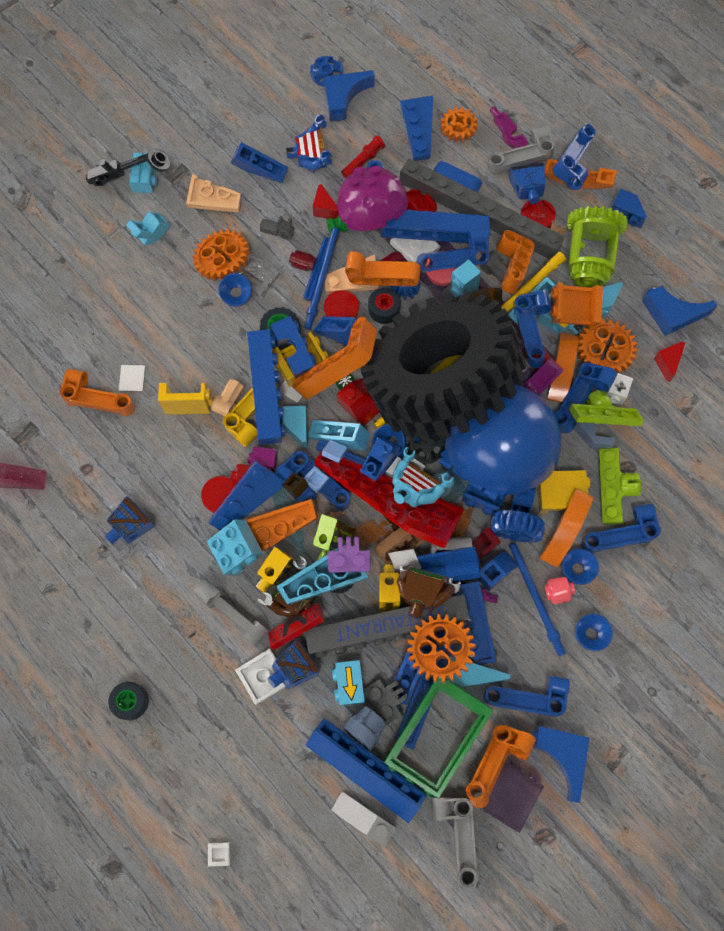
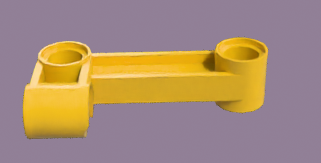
M253 387L230 413L223 417L226 431L244 447H248L258 436L257 429L247 422L255 414ZM231 421L237 422L234 426H228Z

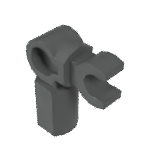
M282 216L279 217L278 222L262 219L260 223V232L275 236L279 234L285 240L292 238L295 229L292 226V219L289 218L286 221Z

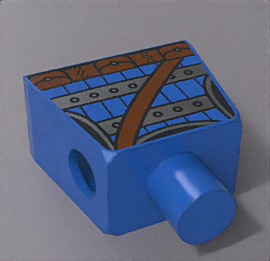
M126 496L107 519V522L113 529L105 535V538L112 545L121 537L129 544L154 528L155 525Z
M297 639L273 663L272 668L275 673L268 677V681L273 688L283 683L289 690L315 678L321 670Z

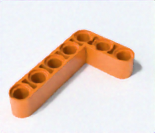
M364 316L358 318L352 326L348 345L300 375L293 382L292 388L305 399H310L365 365L372 356L377 329Z

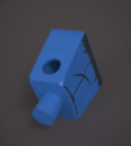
M544 162L511 167L509 180L518 199H529L530 204H536L540 201L539 197L544 195L545 190Z

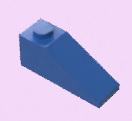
M242 142L236 148L230 162L246 172L282 183L288 169L282 163Z
M429 645L423 646L421 652L429 654L432 647ZM408 652L395 679L400 684L394 687L395 691L401 687L404 689L398 696L401 698L407 694L409 698L402 702L406 706L419 678L418 671L420 667L413 669L412 665L416 661H409V657L413 654Z

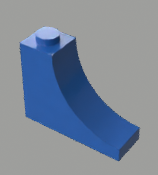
M374 70L323 77L330 121L347 119L346 111L352 98L365 89L375 87Z
M663 285L658 288L653 287L649 289L642 300L664 336L711 315L717 307L714 300L706 303H689L677 299Z
M323 316L313 331L317 335L328 337L346 347L352 326L357 319L352 317Z
M541 726L536 727V731L533 730L531 734L536 738L533 748L544 752L558 764L567 783V801L580 803L590 738Z

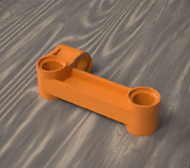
M74 369L66 370L59 393L67 405L121 414L122 416H129L134 412L135 406L127 394H115L85 388L88 383L87 372Z
M506 725L495 727L493 737L471 783L466 788V794L474 807L484 808L489 803V796L509 753L523 760L529 758L536 742V738L533 735ZM503 736H508L507 739L500 740ZM477 792H482L479 797H474Z

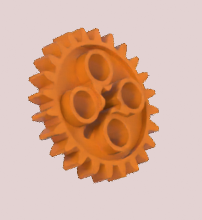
M220 229L219 233L213 231L212 236L207 234V239L201 238L203 243L196 244L198 249H194L195 254L192 255L194 259L193 264L202 277L205 276L207 280L212 277L213 281L219 277L221 281L223 277L233 274L235 271H242L240 267L246 266L245 261L249 260L250 247L241 233L237 234L235 230L230 232L229 229L223 233V230Z
M602 318V323L595 327L587 326L579 334L577 353L581 354L578 359H584L583 364L592 363L603 367H610L617 373H620L621 370L625 372L636 358L635 354L638 349L635 347L638 342L633 341L636 336L629 335L631 329L624 330L625 324L620 327L619 321L613 324L612 319H609L608 323H606L604 318ZM598 334L603 335L605 338L599 337ZM610 334H613V339L608 347V351L605 354L604 360L601 361L600 358L606 347V343L609 340ZM609 357H614L616 361L611 360Z
M437 614V620H433L429 616L428 623L422 619L423 626L415 625L417 633H410L414 640L407 641L410 646H413L407 649L408 653L413 654L409 657V661H416L412 665L413 669L420 667L418 671L419 676L426 673L425 679L428 681L432 676L434 683H437L438 678H441L443 684H445L448 677L454 682V675L462 678L460 671L468 672L465 665H472L473 662L469 657H475V653L470 650L475 649L476 646L473 643H469L474 640L473 635L467 636L470 629H463V621L457 625L456 617L449 621L448 614H446L444 620L441 619L440 614ZM444 630L446 634L443 638L435 637V632ZM427 636H430L440 647L445 645L446 652L455 657L456 661H452L444 651L440 650L438 652L437 646L428 640ZM454 643H459L462 646L458 652H454L450 648ZM423 646H431V652L423 654L421 652ZM440 659H446L448 665L440 668L437 666V662Z

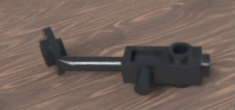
M157 148L150 149L147 154L123 163L117 160L107 162L101 159L99 161L100 165L87 170L85 178L89 185L103 186L106 182L124 176L125 169L147 161L153 169L164 172L170 167V159L165 152Z

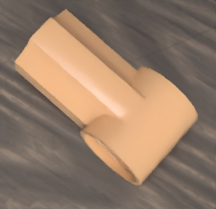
M230 379L221 395L216 396L211 410L222 416L230 413L236 406L235 403L243 392L244 386L240 382Z

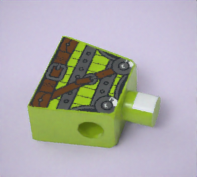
M322 514L313 542L314 546L322 549L318 560L326 556L328 551H334L338 548V537H342L343 544H345L346 537L352 538L356 529L338 519Z

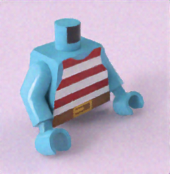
M406 447L403 451L404 459L399 461L393 472L394 499L399 504L406 502L412 507H417L421 504H433L445 492V488H450L454 485V477L449 481H445L449 477V473L446 472L442 475V483L440 484L439 481L414 464H407L408 461H412L415 458V450L412 455H407L409 447Z

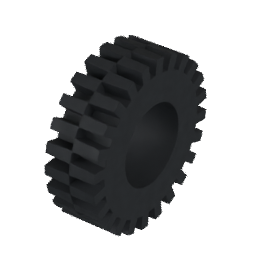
M453 293L445 294L442 304H438L435 297L426 300L427 308L419 310L417 304L408 308L411 316L405 319L402 315L397 314L392 318L395 325L394 328L384 325L378 331L382 339H375L372 356L365 366L361 367V374L364 378L363 383L385 423H389L392 430L397 433L402 430L408 438H413L418 432L422 440H431L436 429L441 439L450 438L451 427L457 425L461 434L469 432V420L475 418L480 425H483L489 421L486 413L487 409H491L499 414L505 408L502 397L508 399L515 397L517 391L514 384H522L524 379L522 370L526 369V362L523 357L524 352L505 308L502 309L500 303L496 300L489 302L485 295L480 294L474 300L471 293H463L457 302ZM463 355L456 363L444 370L423 374L429 367L440 360Z

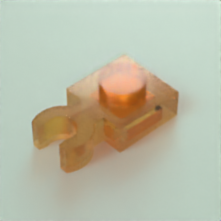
M460 503L459 507L463 508L464 503ZM470 507L469 511L463 512L452 535L457 537L465 536L471 523V519L468 518L472 515L473 507Z
M383 521L377 527L375 522L357 526L356 532L361 547L380 542L379 536L381 535L383 537L391 535L392 531L385 532L383 530L384 526L389 525V521Z

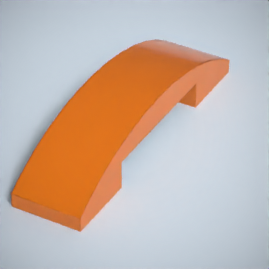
M548 159L545 167V176L567 185L560 178L556 177L553 172V167L558 160ZM599 168V172L588 170L589 176L581 188H611L614 185L617 170Z
M560 332L555 362L564 371L550 384L547 400L563 403L568 394L576 361L579 336Z
M578 489L574 490L566 505L567 509L550 542L548 541L539 559L555 567L559 566L583 525L593 497Z

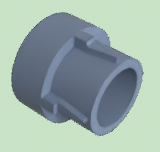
M365 706L357 715L355 714L354 717L348 720L343 729L360 745L371 751L379 741L378 738L381 736L386 723L374 711Z

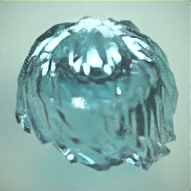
M443 469L432 475L440 484L442 483V475L444 473H449V477L445 481H449L454 477V485L450 488H445V492L439 497L440 499L447 502H456L466 491V481L454 474L452 470Z

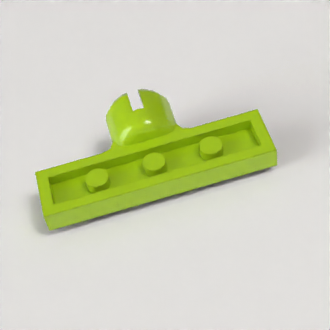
M602 390L590 393L588 396L590 400H586L587 405L572 404L569 408L574 419L579 423L642 426L644 422L636 408L613 406L607 393Z
M619 448L599 449L603 525L623 524L622 500L624 497L639 496L641 494V478L638 473H622L620 471Z

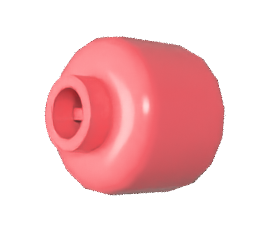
M566 577L549 579L547 585H544L547 601L551 600V603L554 605L570 602L572 595L575 594L573 582L569 583Z

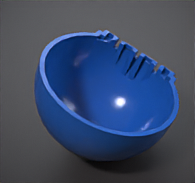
M515 385L517 394L513 399L502 397L505 408L499 414L491 409L486 410L489 421L485 424L480 425L473 418L468 421L470 431L463 434L460 433L457 425L451 427L450 438H445V450L441 453L439 464L450 471L454 468V474L464 481L468 480V483L482 492L486 488L484 494L494 501H497L499 498L504 499L507 495L526 492L539 486L553 473L560 458L562 438L557 417L542 397L519 385Z

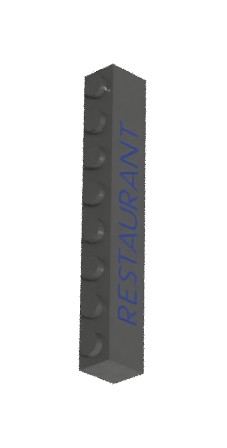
M464 595L450 597L440 607H435L433 611L423 609L420 619L409 616L410 606L312 628L305 632L308 652L310 655L315 656V658L326 657L327 653L335 651V654L345 653L347 648L354 647L355 650L363 649L369 643L382 645L387 643L386 640L392 638L395 641L404 640L406 635H410L411 632L417 633L415 625L422 627V619L428 623L429 616L433 620H437V614H440L443 620L446 614H448L449 621L456 617L457 625L463 621L464 626H466V622H470Z

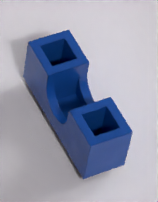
M289 316L271 324L270 332L272 336H275L277 346L288 343L295 347V354L286 358V363L296 379L313 368L316 360L313 354H309L306 349L308 344L306 339L301 337L298 332L300 330L298 323Z

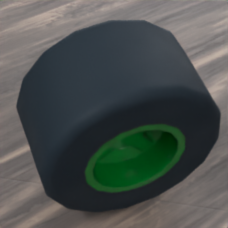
M128 681L120 683L113 688L109 695V709L119 719L129 721L138 719L148 708V693L137 683Z

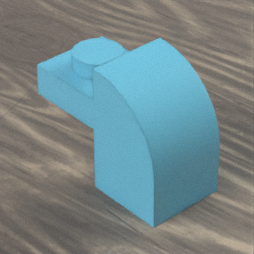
M149 211L142 222L130 220L126 226L131 230V234L144 245H150L165 234L170 224L160 213Z

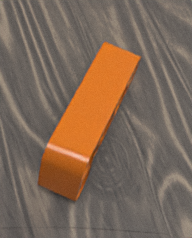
M510 230L504 231L496 248L500 253L511 258L501 286L507 293L514 294L525 277L535 245L528 238Z
M355 251L347 254L345 273L350 283L371 286H417L421 270L420 264L416 262L366 261L363 254Z

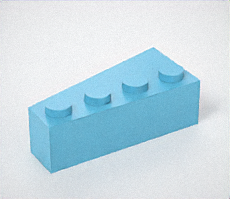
M327 554L279 584L277 589L286 604L290 605L367 580L368 576L366 572L328 573Z

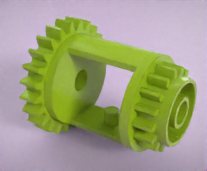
M587 206L586 209L580 207V210L574 209V212L571 211L568 214L567 227H569V230H572L568 270L570 271L571 280H573L575 285L592 288L595 285L604 286L605 283L610 281V276L614 273L619 234H624L627 228L628 219H626L627 216H623V213H618V210L612 211V208L605 209V206L601 208ZM581 238L593 241L608 240L606 259L591 256L579 257L580 249L585 247V242H582Z

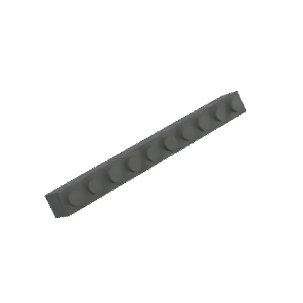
M410 158L400 171V181L404 186L410 189H418L422 194H429L435 202L459 214L489 216L491 230L500 235H503L504 231L510 230L528 238L535 245L533 251L548 259L556 255L562 246L565 236Z

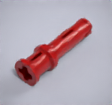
M375 135L368 145H364L362 152L341 171L343 177L347 178L353 174L355 168L362 167L369 159H374L376 153L386 147L383 139Z

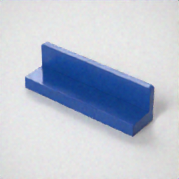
M475 547L417 556L422 568L420 570L445 576L447 583L450 578H453V582L481 578L480 560Z

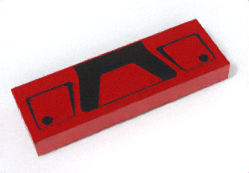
M316 603L269 631L270 647L276 650L325 621L322 606Z

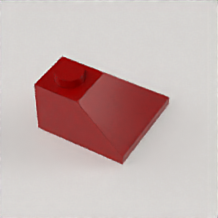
M364 378L350 382L337 393V402L358 424L364 427L380 412L363 383Z

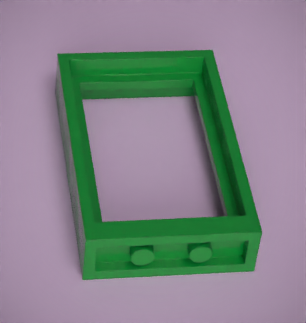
M438 678L437 683L433 681L385 757L384 762L391 771L400 772L410 783L422 787V791L431 798L435 796L439 799L489 719L493 709L447 678L445 684H443L441 678ZM441 690L476 713L478 717L435 784L399 760L397 756L436 694Z

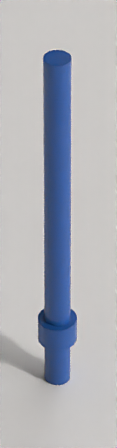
M337 228L332 229L311 305L308 306L306 312L307 319L304 328L307 330H311L314 317H317L318 303L339 234V229Z
M514 543L509 548L548 632L547 637L553 643L558 656L565 655L566 652L560 641L561 636L558 630H555L519 548Z

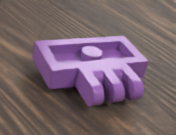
M338 537V551H328V573L370 572L369 551H359V537H354V545H351L350 537H346V545H342L343 539Z

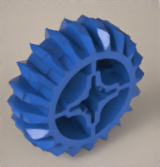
M513 510L497 511L494 513L491 522V530L494 534L510 541L536 543L542 540L545 533V523L543 520L526 512Z

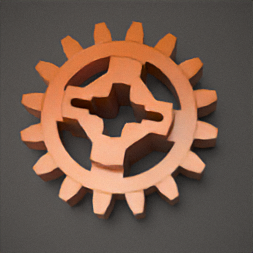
M454 107V111L448 109V114L444 113L443 118H441V131H444L443 136L448 135V140L450 141L453 138L456 143L458 139L462 143L465 138L470 140L471 136H475L478 126V119L474 118L475 113L470 114V109L464 111L463 107L460 110Z

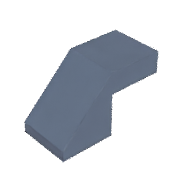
M575 422L574 430L590 449L599 450L614 446L615 438L595 436V423Z

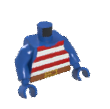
M318 114L315 117V123L302 134L295 137L296 147L286 148L287 159L298 157L299 167L315 171L319 168H326V164H331L332 162L329 158L332 154L324 149L322 129L320 130V127L325 128L327 126L323 115Z

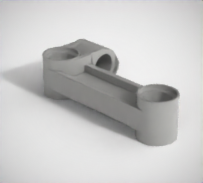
M547 125L530 130L534 144L504 152L497 151L491 153L488 160V171L493 175H498L504 170L511 169L513 166L551 159L554 153L555 142L552 138L550 127Z
M203 579L194 589V594L208 608L211 609L215 606L245 631L242 636L253 646L256 647L269 632L258 621L255 620L251 623L221 597L224 593L207 579Z
M431 798L432 821L452 819L454 821L457 880L464 888H473L478 882L473 805L466 798ZM464 801L468 805V811L465 814H460L457 806L460 802ZM465 871H471L473 874V879L469 883L462 881V874Z

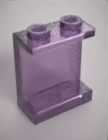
M510 762V764L504 763L503 769L489 796V803L480 809L520 833L544 786L540 784L541 780L530 773L528 776L521 772L522 768Z

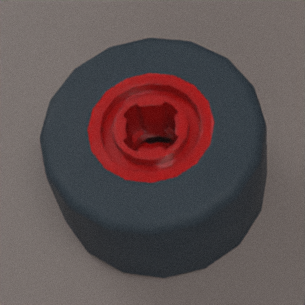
M380 288L371 293L368 300V312L374 321L380 324H388L393 322V317L400 314L401 300L394 290Z

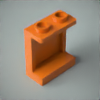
M559 282L552 288L551 299H553V306H551L552 310L550 311L552 323L594 327L602 323L603 286L595 285L592 288L565 286Z

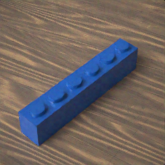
M406 210L399 219L396 220L394 217L386 222V226L381 228V237L469 243V230L487 228L490 236L489 216Z
M270 329L249 331L247 336L259 445L282 443V436H285L284 425H280V418H283V409L278 407V400H281V391L276 388V382H279V373L274 370V365L278 364L277 355L272 351V347H276L275 336H271Z
M325 718L313 731L305 745L407 823L411 821L427 797V794L399 773L391 771L387 764Z

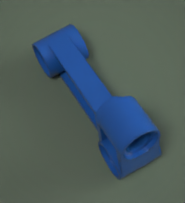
M585 124L574 135V138L553 167L556 177L560 178L574 190L580 189L589 176L588 170L580 165L578 161L596 136V129L591 124Z
M488 229L469 230L468 248L422 253L417 257L416 263L420 264L421 269L426 272L456 268L468 259L474 265L486 264L489 260ZM481 251L482 256L477 260L476 254ZM426 258H429V259H430L429 265L426 266V267H424V265H423L424 260H425Z
M546 290L520 295L515 300V314L527 362L533 368L541 367L545 359V350L535 315L546 314L552 310ZM520 305H526L527 307H526V308H521V307H519V306H520ZM537 354L540 358L535 359L532 355Z
M584 363L579 367L578 375L561 407L554 413L558 419L561 433L566 434L574 429L575 419L569 411L572 404H585L593 388L605 392L610 390L618 375L614 369L592 363Z
M296 451L285 463L276 469L275 474L287 480L292 473L304 478L315 466L330 479L319 492L337 510L345 511L349 508V493L326 472L317 467L315 462L305 452ZM299 459L305 460V463L302 465H297L296 461ZM339 497H345L347 499L346 502L342 504L338 503L336 500Z
M650 503L632 507L636 525L601 532H591L582 540V549L588 550L593 554L599 551L652 542L661 532L655 506ZM645 529H650L653 532V536L648 535ZM588 539L594 540L596 547L590 546Z
M548 675L549 681L546 695L491 686L484 692L483 700L488 706L558 717L566 711L570 680ZM490 691H495L498 694L497 702H492L489 699L488 694ZM553 701L557 702L560 706L558 713L551 710L550 705Z

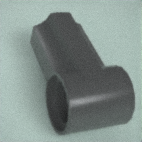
M491 251L488 262L480 265L482 271L488 275L493 274L501 282L508 267L503 262L502 256L496 251Z

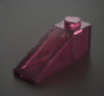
M0 463V488L44 489L45 470Z

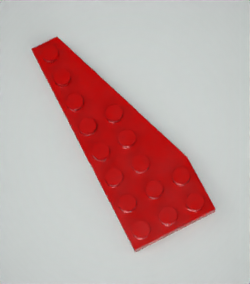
M322 451L315 460L317 467L404 531L445 549L464 512V508L440 498L433 504H421L417 507H412L406 502L399 504L394 499L393 478L383 474L375 481L360 472L363 465L344 457L339 463L322 456Z

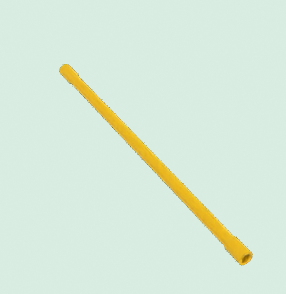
M562 252L554 255L501 308H505L509 312L515 306L516 298L530 293L543 279L566 260L565 255ZM462 355L445 358L429 374L448 368ZM382 416L374 423L377 429L383 425H389V423H385Z

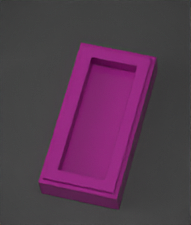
M550 357L524 386L540 396L564 369Z

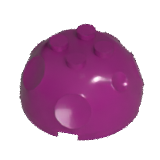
M380 166L355 168L353 174L346 178L338 191L337 209L340 220L347 225V228L356 231H371L386 226V222L392 218L399 219L408 207L407 192L402 182L391 171Z

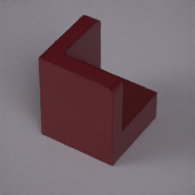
M488 526L479 537L472 541V547H475L478 558L482 560L495 550L501 541Z

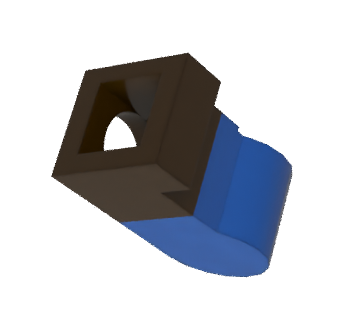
M292 473L282 484L285 490L298 503L310 499L315 501L317 498L316 494L307 485V481L295 473ZM297 480V484L291 488L290 484Z

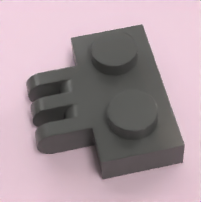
M381 678L365 688L364 692L378 715L388 725L404 714L399 704L409 697L406 694L399 698L398 695L404 689L401 687L396 691L394 690V687L400 684L398 680L387 686Z

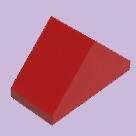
M318 185L312 206L313 216L326 219L337 218V205L323 185Z
M680 342L660 350L654 358L668 382L676 374L686 344L685 342Z

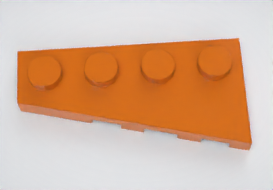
M310 499L246 519V522L262 552H265L319 518L314 500Z

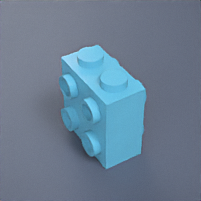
M233 520L207 541L224 575H239L244 571V567L255 563L258 560L257 558L263 554L246 520Z

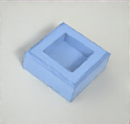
M330 440L323 449L322 456L339 463L345 455L347 447Z
M315 466L304 477L308 483L307 485L316 494L330 480L327 475Z

